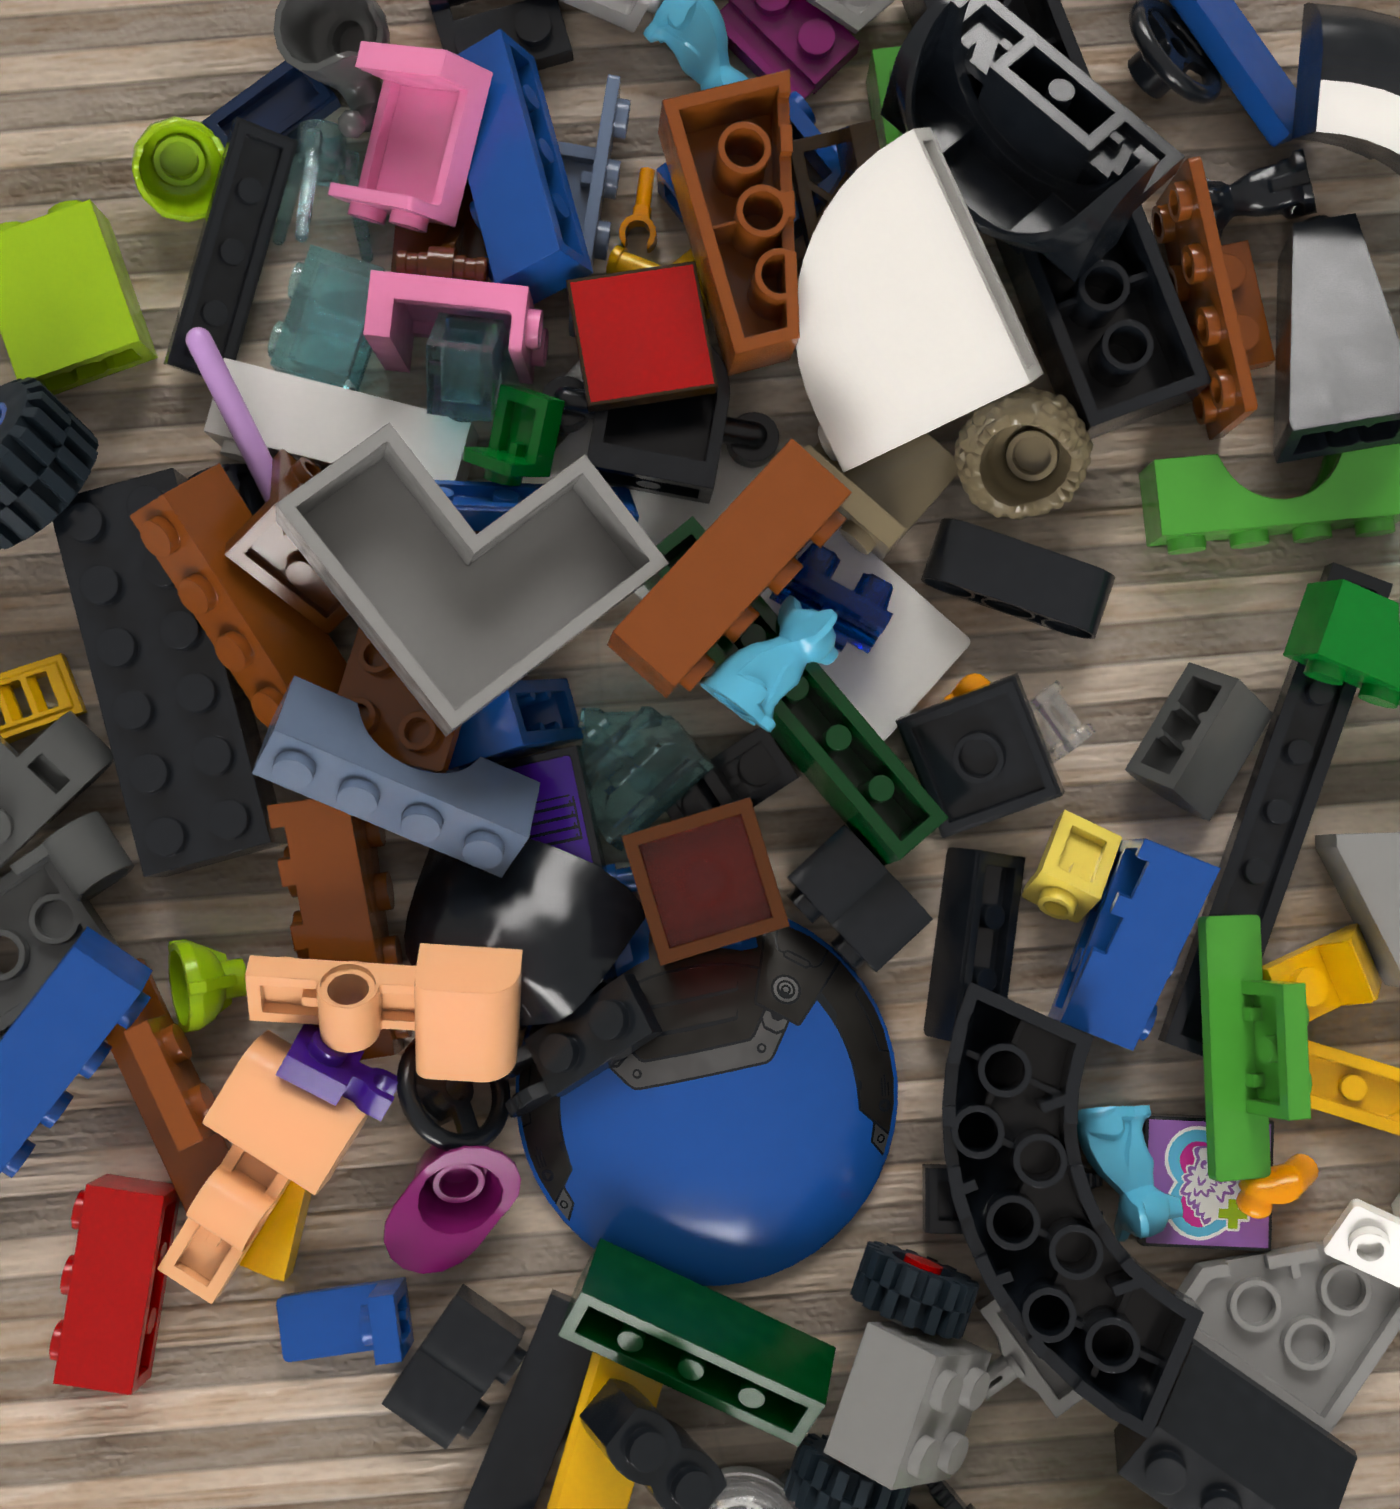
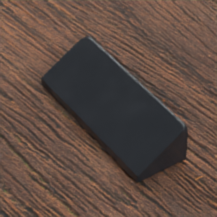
M954 847L947 850L924 1023V1034L926 1036L951 1042L955 1020L969 982L1008 998L1025 857Z

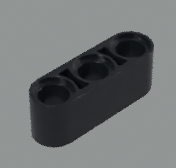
M944 518L940 522L921 580L926 585L939 591L1078 638L1095 639L1115 581V576L1097 566L962 520Z

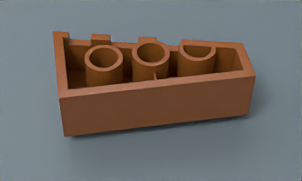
M790 69L662 100L658 135L728 376L790 361L800 338L797 252H795L794 245L795 192L792 190L791 156L793 152V138L789 97L791 94Z
M314 799L267 805L271 829L285 828L288 846L284 849V857L279 858L277 863L282 887H288L290 895L293 898L298 897L300 910L294 911L292 924L290 925L294 951H296L298 958L403 965L398 935L389 936L386 910H393L395 904L392 879L388 871L380 872L377 847L385 846L386 844L385 829ZM382 1029L377 1040L370 1047L362 1050L364 1053L360 1060L396 1055L405 1049L403 1038L411 1037L412 1030Z

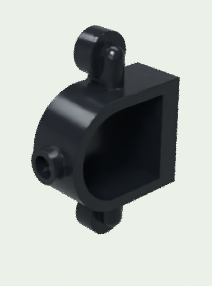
M712 346L711 350L718 383L717 393L588 413L583 382L571 376L557 377L551 380L542 391L543 394L565 401L559 432H575L581 429L589 419H594L587 457L610 486L627 487V489L709 504L715 486L722 444L727 445L728 452L736 463L748 468H757L765 465L772 459L779 443L778 428L775 422L767 415L759 412H748L740 415L738 418L727 417L730 401L729 376L723 360Z

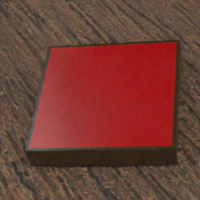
M696 261L566 280L588 413L717 393L718 383Z

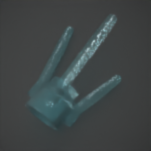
M313 119L303 121L297 126L296 140L299 142L277 215V222L273 233L274 244L282 245L285 242L300 184L301 190L295 238L298 242H305L308 238L316 186H330V182L338 183L339 175H344L346 185L358 187L359 153L346 149L347 137L338 129L337 123ZM352 217L361 259L364 263H370L373 260V252L367 221Z

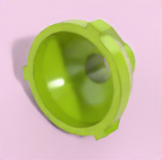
M187 939L169 941L168 972L170 990L178 1025L183 1032L201 1030L213 1022L220 1012L232 1004V998L247 996L245 983L246 966L242 958L227 960L226 954Z

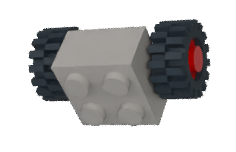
M877 1241L867 1242L850 1295H853L852 1298L855 1301L863 1303L862 1306L869 1310L879 1311L881 1316L891 1321L867 1322L830 1434H822V1437L815 1433L808 1434L800 1446L797 1447L783 1489L786 1492V1498L789 1501H794L796 1508L905 1509L912 1486L949 1480L951 1475H954L960 1469L969 1447V1440L965 1433L972 1412L980 1407L990 1385V1375L986 1371L992 1353L961 1338L964 1335L980 1287L977 1281L971 1280L970 1276L957 1272V1269L949 1265H942L938 1263V1260L928 1256L925 1258L912 1250L906 1249L905 1251L896 1245L888 1243L885 1245Z

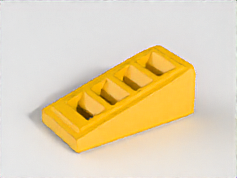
M60 653L0 673V709L6 724L0 726V736L9 744L49 728L69 711H72L77 717L87 713L65 654ZM48 676L59 705L52 709H48L38 683V679ZM21 686L32 712L31 716L25 718L13 689Z

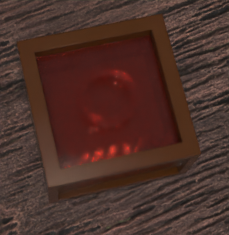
M750 797L621 836L660 966L790 926Z

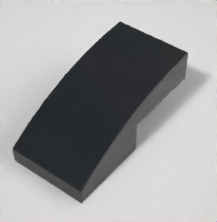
M759 727L714 758L705 761L655 796L673 821L748 797L751 798L753 807L801 777L802 774L770 733Z

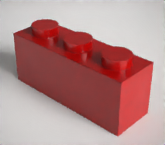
M105 1174L86 1184L85 1190H81L77 1195L71 1217L72 1228L78 1230L75 1254L70 1255L67 1259L60 1283L61 1294L68 1295L64 1320H60L57 1323L49 1349L50 1359L57 1361L53 1384L132 1395L151 1378L167 1275L157 1270L173 1243L180 1202L173 1183Z

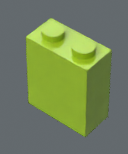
M90 199L83 202L78 200L60 202L52 206L46 215L24 223L11 221L0 224V332L16 378H35L53 395L158 358L111 223Z

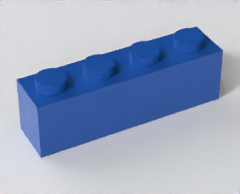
M498 29L457 54L493 72L467 177L473 201L470 202V212L475 224L482 232L487 252L485 257L489 259L488 277L491 282L529 286L533 304H536L566 288V280L587 277L593 273L535 58L503 30Z
M88 926L0 1039V1173L3 1172L10 1178L17 1173L36 1146L27 1138L38 1124L41 1123L50 1129L70 1104L74 1095L67 1092L66 1088L79 1073L86 1079H89L112 1049V1046L104 1040L115 1025L119 1024L127 1030L151 998L142 990L153 970Z

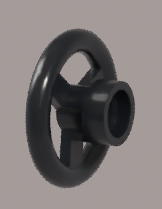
M1160 0L1136 1L1129 12V25L1139 51L1128 60V68L1139 87L1149 96L1160 99L1172 89L1183 98L1197 104H1208L1216 100L1222 88L1221 74L1176 10ZM1191 70L1200 75L1203 84L1189 77L1186 72Z
M415 1038L410 1042L401 1056L397 1070L398 1098L403 1113L410 1125L424 1140L444 1151L462 1146H488L501 1133L508 1119L509 1112L505 1103L511 1099L509 1081L489 1082L492 1094L491 1108L487 1119L479 1127L470 1102L474 1094V1082L434 1080L420 1077L416 1073ZM453 1120L457 1133L448 1131L441 1126Z

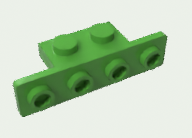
M1258 915L1201 916L1198 919L1208 1176L1211 1180L1219 1182L1265 1178L1271 1174L1269 1117L1287 1121L1311 1119L1310 1093L1312 1090V1078L1309 1071L1307 1031L1309 1010L1306 1004V985L1299 982L1263 980L1261 921Z

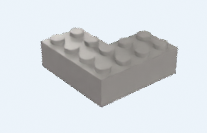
M390 422L275 504L276 522L445 737L650 581L669 564L585 454L476 534Z

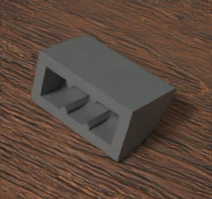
M1189 662L1125 770L1159 796L1204 820L1210 821L1273 713L1240 679Z

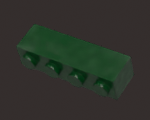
M601 1238L577 1281L558 1336L797 1447L800 1446L826 1406L836 1347Z

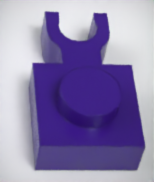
M303 1024L276 1073V1076L335 1106L343 1096L354 1102L362 1112L379 1121H382L393 1102V1095L397 1090L398 1084L395 1074L381 1068H372L359 1062L364 1051L344 1053L329 1048L322 1041L319 1028L312 1024Z

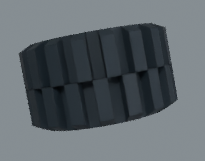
M30 377L13 380L0 386V549L3 548L4 550L33 536L60 515L83 487L98 455L96 450L99 444L94 434L40 381Z

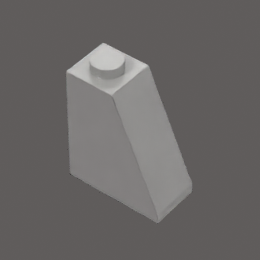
M1400 832L1315 835L1316 850L1353 923H1358L1384 984L1400 987Z

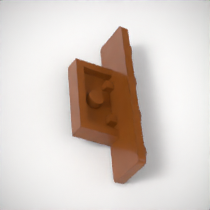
M137 958L138 961L147 966L144 959ZM150 975L142 991L151 998L143 1011L127 1030L116 1024L106 1037V1040L112 1046L111 1051L187 1213L196 1195L211 1174L222 1163L231 1145L227 1139L202 1124L203 1119L215 1101V1097L209 1087L201 1082L191 1061L192 1051L189 1041L180 1026L173 1022L152 975Z

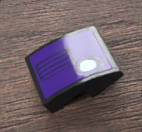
M570 746L497 763L540 782L529 836L530 839L557 847L594 863L607 871L581 746Z

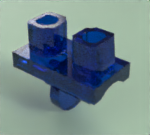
M812 543L798 558V561L804 567L778 596L772 592L769 598L782 605L784 600L792 595L800 602L802 609H814L817 611L832 609L838 615L833 625L836 634L835 648L842 652L848 642L869 653L893 613L887 611L893 591L892 584L874 574L863 573L854 590L851 591L831 579L841 561L837 554L824 546L819 548L816 544Z

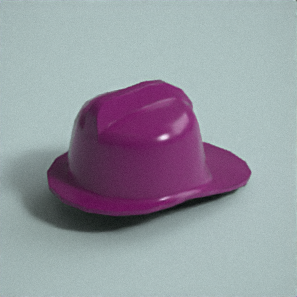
M432 1145L426 1149L416 1165L413 1181L393 1205L385 1221L383 1241L390 1258L403 1269L421 1274L443 1272L462 1263L478 1248L519 1196L521 1177L515 1162L502 1151L489 1148V1146H462L444 1151Z

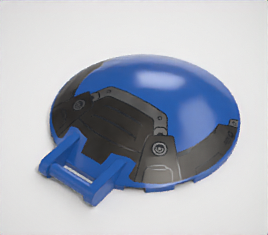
M615 863L606 865L607 873L624 884L631 892L638 891L631 866L616 869ZM644 919L613 965L617 978L622 974L635 975L663 1031L662 1034L565 1096L553 1097L532 1112L517 1117L526 1158L546 1199L560 1218L593 1249H595L601 1238L703 1286L745 1283L789 1268L818 1251L852 1220L866 1201L881 1174L895 1130L898 1106V1079L895 1057L887 1027L867 987L852 967L829 944L813 932L788 919L789 927L660 966L647 919ZM547 1024L528 1025L522 1046L526 1044L524 1041L526 1038ZM535 1063L522 1070L516 1076V1093L528 1086L543 1081Z

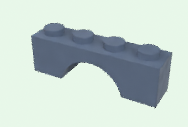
M297 676L293 677L270 722L251 773L501 878L529 839L540 782L483 757H479L469 767L452 773H431L410 767L386 753L372 739L362 722L358 703Z

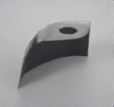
M530 838L502 878L429 848L407 914L404 933L405 951L410 964L416 966L420 943L521 949L523 954L520 1025L554 1023L570 1015L588 998L616 962L646 916L642 904L633 893L601 867L557 847Z

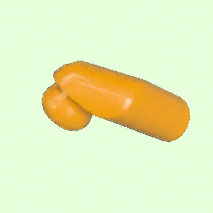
M1302 1153L1295 1154L1285 1163L1271 1166V1174L1265 1178L1240 1180L1238 1186L1241 1191L1236 1198V1204L1240 1211L1247 1216L1256 1219L1266 1218L1271 1214L1273 1204H1287L1299 1198L1317 1179L1318 1166L1308 1155Z

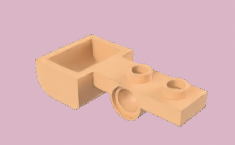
M420 943L416 966L250 955L245 973L249 1020L319 1025L320 1037L325 1045L335 1051L344 1053L358 1052L370 1047L377 1040L382 1029L415 1031L416 1073L424 1079L468 1082L496 1081L508 1075L517 1061L523 950Z
M270 1030L260 1035L247 1049L203 1119L202 1124L232 1142L233 1145L222 1163L211 1174L196 1195L187 1211L186 1216L188 1219L157 1270L210 1304H213L221 1295L289 1182L293 1181L315 1196L330 1180L369 1116L358 1109L354 1102L343 1096L335 1106L276 1076L292 1044Z

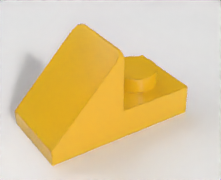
M1358 923L1349 924L1262 966L1263 980L1305 983L1309 1022L1343 1005L1367 1004L1376 1001L1382 985V980Z

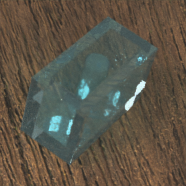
M310 245L305 263L298 262L295 265L289 280L288 296L292 301L285 321H278L275 324L269 338L268 356L272 358L270 365L275 371L358 392L372 353V348L363 335L371 270L385 271L384 268Z

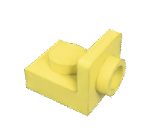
M1064 810L1055 821L1038 869L1026 883L1022 897L1038 905L1039 909L1048 916L1062 920L1068 919L1075 923L1080 922L1102 897L1122 837Z

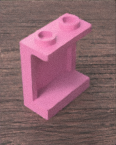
M361 41L355 67L383 79L358 187L330 182L328 195L350 203L347 214L367 222L385 225L386 217L390 215L389 223L421 233H427L429 223L455 227L493 72L444 49Z
M371 270L363 335L385 370L410 373L414 336L508 346V351L520 383L533 384L535 366L545 367L548 354L549 332L548 329L543 328V310L535 309L529 286Z

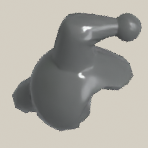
M280 0L275 12L273 31L277 49L285 61L314 80L333 87L342 94L350 110H345L338 118V129L345 137L358 138L363 132H371L382 84L379 77L355 67L361 41L390 43V32L383 10L376 0Z

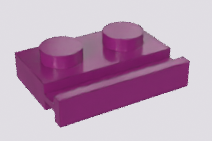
M728 0V3L720 10L728 36V48L757 77L790 69L791 93L796 91L805 100L812 93L815 94L858 53L860 42L843 25L806 0Z

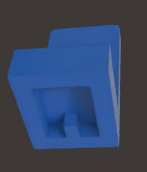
M406 1277L283 1294L276 1302L282 1355L286 1362L373 1350L375 1366L403 1361L414 1342Z

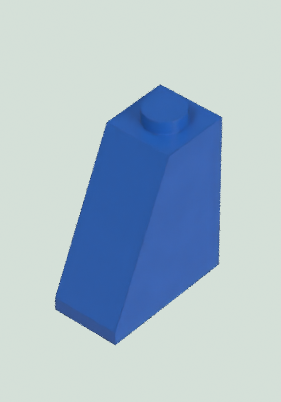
M567 678L519 680L463 723L446 773L463 770L472 765L479 757L495 763H501L583 739L584 736Z

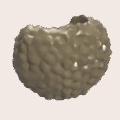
M1032 386L1017 389L971 411L967 417L966 424L961 427L958 433L959 438L955 443L954 460L958 468L957 474L962 482L963 490L969 495L971 503L997 518L1009 517L1014 520H1023V518L1028 516L1034 517L1039 514L1045 515L1053 509H1060L1064 502H1070L1074 496L1073 492L1085 481L1086 470L1091 464L1090 455L1093 449V443L1085 428V423L1078 417L1077 412L1065 396L1061 394L1056 396L1051 392L1035 389Z

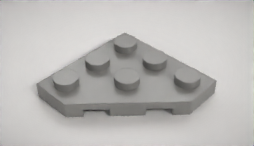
M1323 1240L1271 1249V1251H1259L1196 1262L1177 1289L1191 1297L1204 1312L1193 1337L1195 1340L1329 1433L1332 1432L1400 1330V1288L1327 1255L1324 1252Z

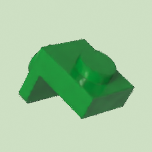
M500 384L489 446L464 447L462 460L484 468V479L503 485L521 486L523 477H550L565 401L519 385Z

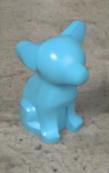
M664 0L652 22L645 28L643 35L651 43L656 41L666 43L673 51L683 72L700 84L701 90L750 79L730 65L725 23L720 10L713 0Z
M792 595L788 596L782 603L778 613L779 637L756 642L737 650L721 663L711 676L703 677L699 684L740 718L753 726L757 724L765 731L771 732L776 726L773 719L775 706L782 697L798 685L806 664L816 662L829 665L839 655L838 650L834 646L836 634L833 629V625L837 620V613L832 609L822 611L802 609L800 602Z
M1150 1105L1108 1106L1078 1110L1077 1135L1081 1149L1095 1172L1119 1194L1118 1211L1114 1222V1233L1119 1242H1125L1130 1234L1139 1238L1152 1237L1164 1231L1169 1219L1183 1216V1206L1180 1199L1166 1194L1154 1186V1160L1148 1151L1142 1131L1145 1120L1151 1116Z

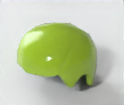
M173 116L151 123L135 143L132 157V173L140 195L165 218L187 223L205 218L225 147L220 138L213 134L212 130L198 121Z

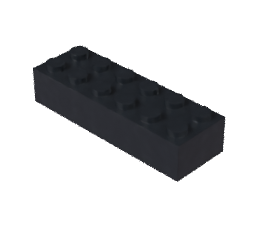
M174 468L78 493L60 515L52 521L144 877H168L288 844L284 827L271 829L267 805L278 804L272 782L251 774L262 746L251 702L231 671L218 659L214 645L193 613L181 602L175 585L156 556L145 547L139 530L130 518V515L187 481V478Z

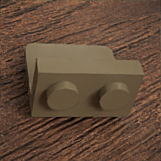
M928 433L844 473L838 460L834 461L829 458L820 441L814 448L809 444L804 448L852 492L838 510L847 518L839 529L840 534L862 554L868 555L872 552L881 561L958 475L954 456Z

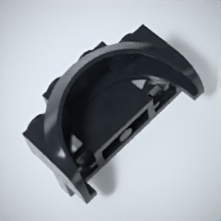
M935 0L915 23L902 43L894 62L880 113L902 134L916 128L931 127L978 231L1003 241L1018 255L1023 250L1042 253L1074 282L1118 243L1133 211L1177 173L1185 157L998 0ZM966 70L983 84L978 99L973 91ZM1093 179H1096V180L1100 183V184L1087 185V184H1089Z

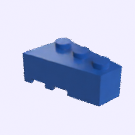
M1146 838L1121 840L1102 897L1086 915L1048 1017L1134 1051L1138 1040L1144 1041L1153 1028L1157 1016L1156 1003L1176 967L1180 952L1221 868Z

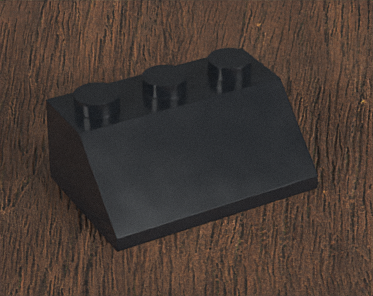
M1194 1338L1150 1440L1121 1423L1114 1429L1117 1473L1168 1509H1339L1357 1461L1355 1450Z

